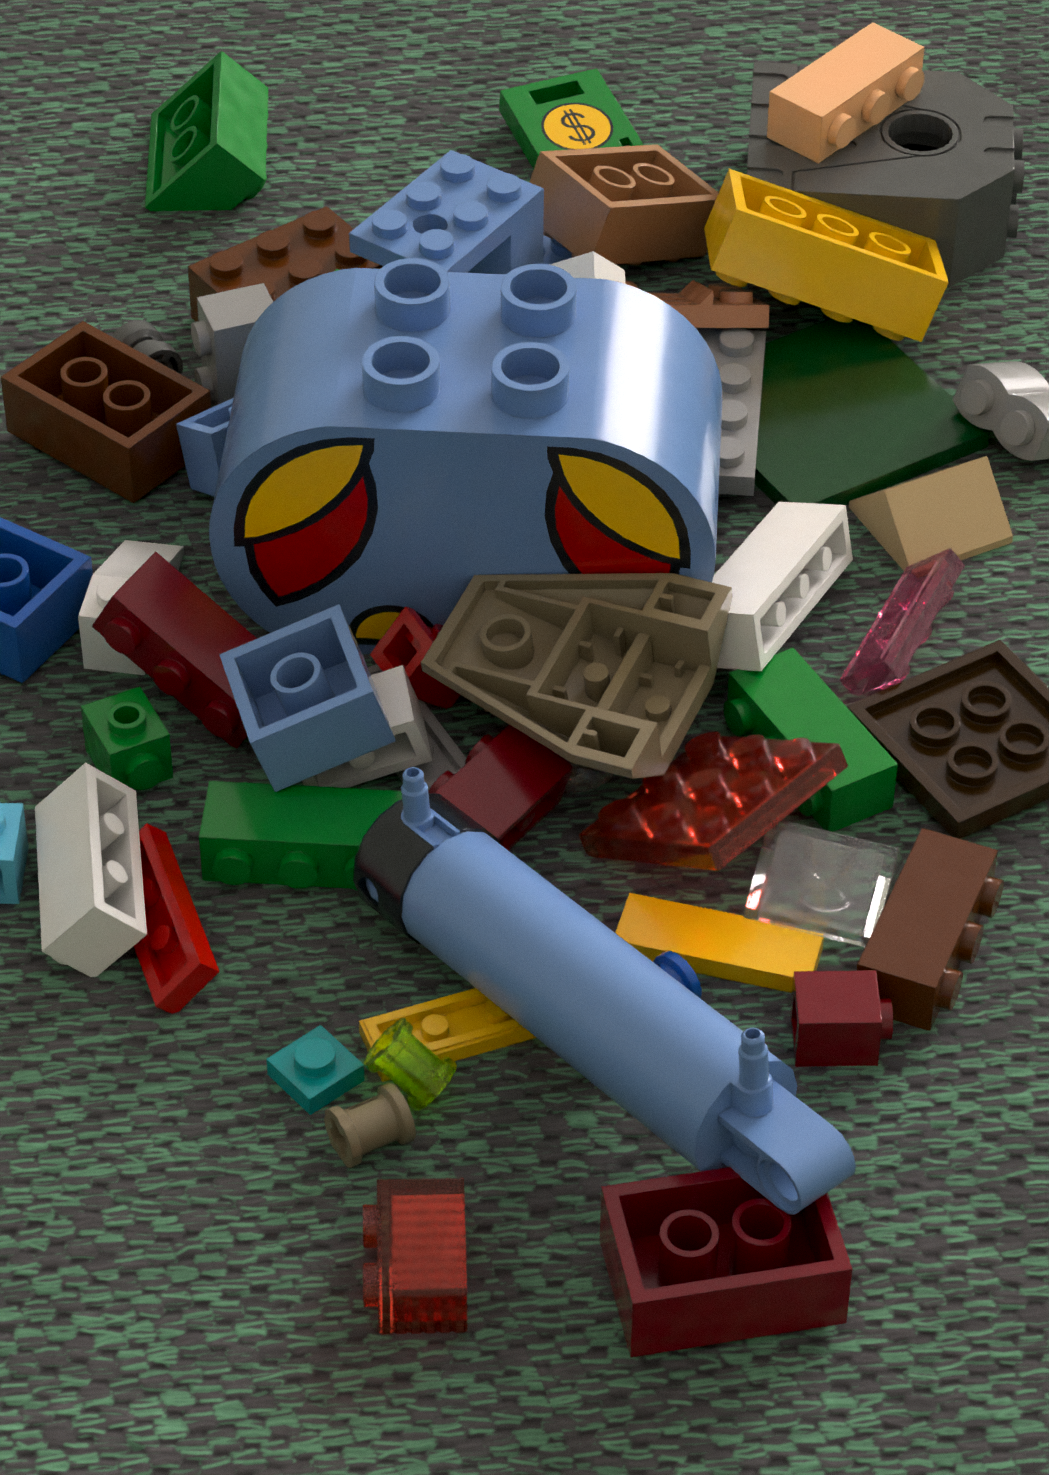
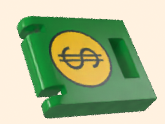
M597 68L500 90L499 111L533 169L540 151L643 145L640 137Z

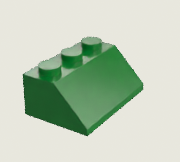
M220 51L151 114L145 208L149 211L232 210L244 199L250 200L254 198L266 182L267 120L269 116L268 87L223 51Z

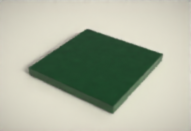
M830 318L765 344L754 484L775 505L778 502L848 505L849 501L892 487L988 447L990 431L979 428L965 419L956 408L953 397L889 338L876 332L873 329V325L852 319L850 323H844Z

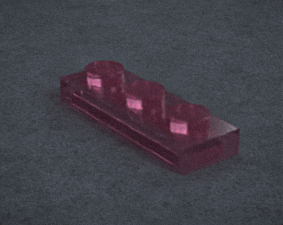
M951 548L906 567L839 679L852 695L860 696L877 688L884 690L902 682L909 674L911 667L908 663L917 648L932 634L933 629L930 625L939 610L952 599L954 595L952 587L965 567Z

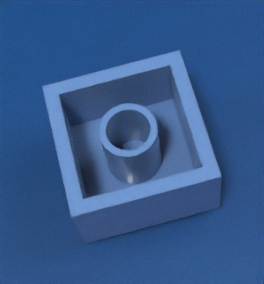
M340 604L219 654L249 742L275 792L396 741L363 654Z

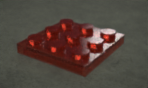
M718 732L704 733L691 739L685 745V752L670 763L664 775L642 778L643 785L626 798L616 800L603 807L598 813L599 819L578 835L586 854L591 857L719 871L846 769L848 764L838 743L810 742L809 739L803 737L791 740L765 739L762 735L732 737L721 736Z

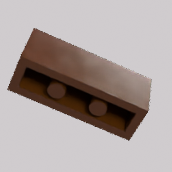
M925 828L921 829L857 963V971L876 970L879 997L891 998L893 1020L931 1031L940 1008L949 1011L953 1009L963 979V972L959 971L958 968L962 961L970 964L974 962L984 930V926L980 925L979 921L982 916L994 917L1002 896L1004 880L994 877L998 850Z

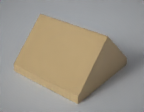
M987 456L849 501V508L909 578L996 549L1013 541V534Z

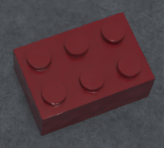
M731 1167L601 1186L600 1245L630 1358L847 1323L853 1269L828 1192L794 1215L787 1214L744 1181Z

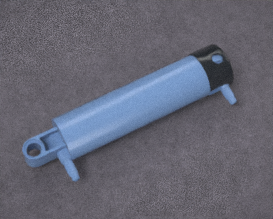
M410 767L403 772L402 799L398 800L377 817L363 836L354 858L353 881L359 897L407 937L430 950L698 1170L706 1171L731 1167L744 1181L787 1214L794 1215L854 1174L856 1165L849 1144L833 1125L796 1097L797 1083L793 1069L768 1051V1047L765 1044V1035L758 1028H748L743 1032L500 845L497 837L440 794L428 793V785L424 781V773L421 769Z

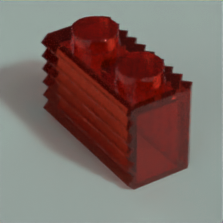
M464 1177L377 1179V1204L363 1205V1247L377 1248V1263H363L364 1308L378 1307L379 1333L382 1335L392 1334L393 1332L396 1334H406L407 1332L411 1334H420L422 1332L431 1334L437 1331L440 1333H450L452 1331L456 1333L466 1332L467 1271Z

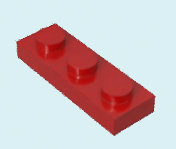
M146 823L139 830L147 935L134 945V949L155 1006L173 1014L179 1012L220 971L165 831Z

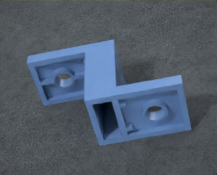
M453 150L446 153L349 233L350 252L381 266L399 259L421 258L439 264L447 272L506 275L511 270L523 265H550L572 258V253L558 241L543 235L544 188Z

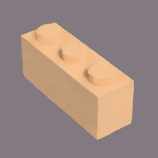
M872 22L770 91L767 138L819 164L837 150L846 147L853 139L870 127L879 124L886 116L906 102L913 100L920 93L924 83V73L922 71L924 46Z

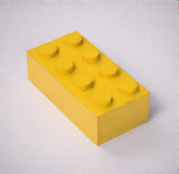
M728 169L704 227L710 267L721 280L738 287H745L750 283L768 289L770 295L787 304L798 305L800 301L820 307L825 315L840 322L850 323L852 319L873 325V329L876 332L893 340L900 341L904 337H908L922 342L949 283L936 240L732 169Z

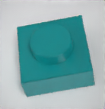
M322 1025L314 1028L266 1059L267 1075L310 1115L365 1080L364 1064Z

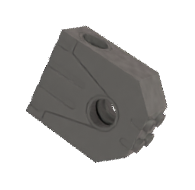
M754 62L747 175L936 240L949 282L947 287L959 283L1004 258L1006 238L1017 237L1019 205H1016L1017 193H1022L1024 182V160H1021L1024 130L1023 128H1014L1013 105L959 72L922 70L924 73V83L920 93L913 100L903 104L886 116L879 124L873 125L853 139L846 147L837 150L818 164L767 138L770 91L810 64H800V68H797V64Z

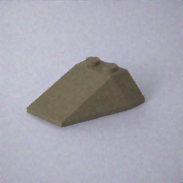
M674 573L474 575L421 661L422 671L571 763L631 779L664 775L714 684L733 597L732 587Z

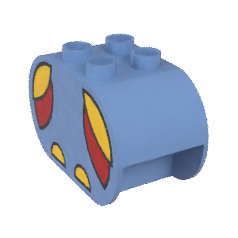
M405 258L390 262L381 269H342L306 280L282 294L265 309L252 327L243 348L209 522L210 547L217 572L237 605L253 621L270 633L340 604L362 654H370L405 606L414 609L428 627L432 628L435 624L444 625L474 575L674 573L712 582L716 562L722 424V383L715 358L698 330L677 310L654 295L617 281L573 278L564 269L548 264L523 265L505 275L447 272L442 266L433 261L421 258Z

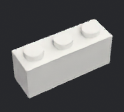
M85 762L35 806L42 952L51 956L55 961L68 965L90 977H97L147 935L136 791Z

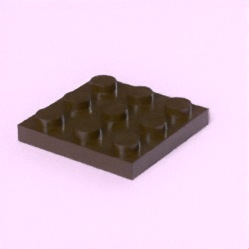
M1001 640L847 705V708L896 761L898 764L896 778L952 837L964 838L1049 799V687Z

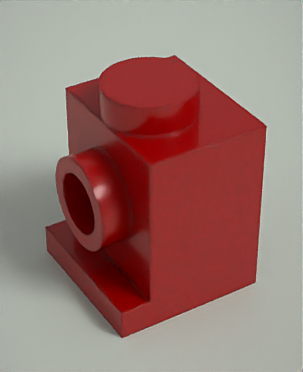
M405 606L372 650L370 656L382 672L403 665L418 700L445 709L450 708L460 697V694L424 673L421 666V661L443 625L435 624L432 628L428 627L414 609Z

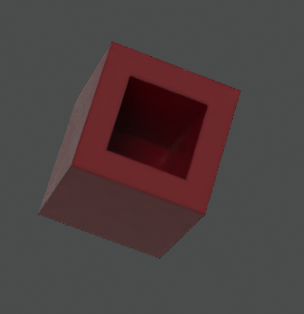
M876 970L794 971L790 1019L795 1067L878 1066L880 1041L892 1039L893 1008L891 998L879 997Z

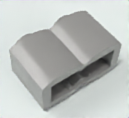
M1018 361L968 364L953 397V402L962 416L979 428L993 430L1000 444L1008 452L1020 459L1029 461L1049 459V384L1045 378L1030 365Z

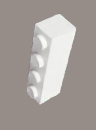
M778 502L716 572L712 583L732 587L733 594L717 668L762 671L850 564L853 557L846 505Z

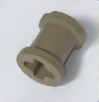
M393 1083L379 1086L376 1096L348 1108L342 1109L340 1106L335 1105L325 1110L324 1123L330 1142L348 1168L361 1164L364 1154L394 1141L405 1145L414 1141L416 1137V1128L410 1108L400 1090Z

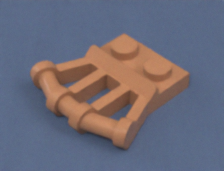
M625 280L627 285L638 288L632 281ZM692 280L679 293L647 292L669 304L695 328H769V305L753 297L752 290H745L742 287L727 283L709 284L706 287Z

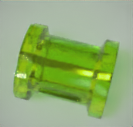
M401 1018L386 1029L368 1051L363 1065L371 1073L378 1071L384 1073L408 1095L407 1104L415 1111H419L430 1104L443 1091L454 1075L457 1064L449 1056L442 1058L436 1056L412 1034L413 1025L405 1018Z

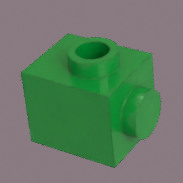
M136 687L81 706L85 749L98 770L135 791L147 790L159 782L173 778L170 734L141 687Z

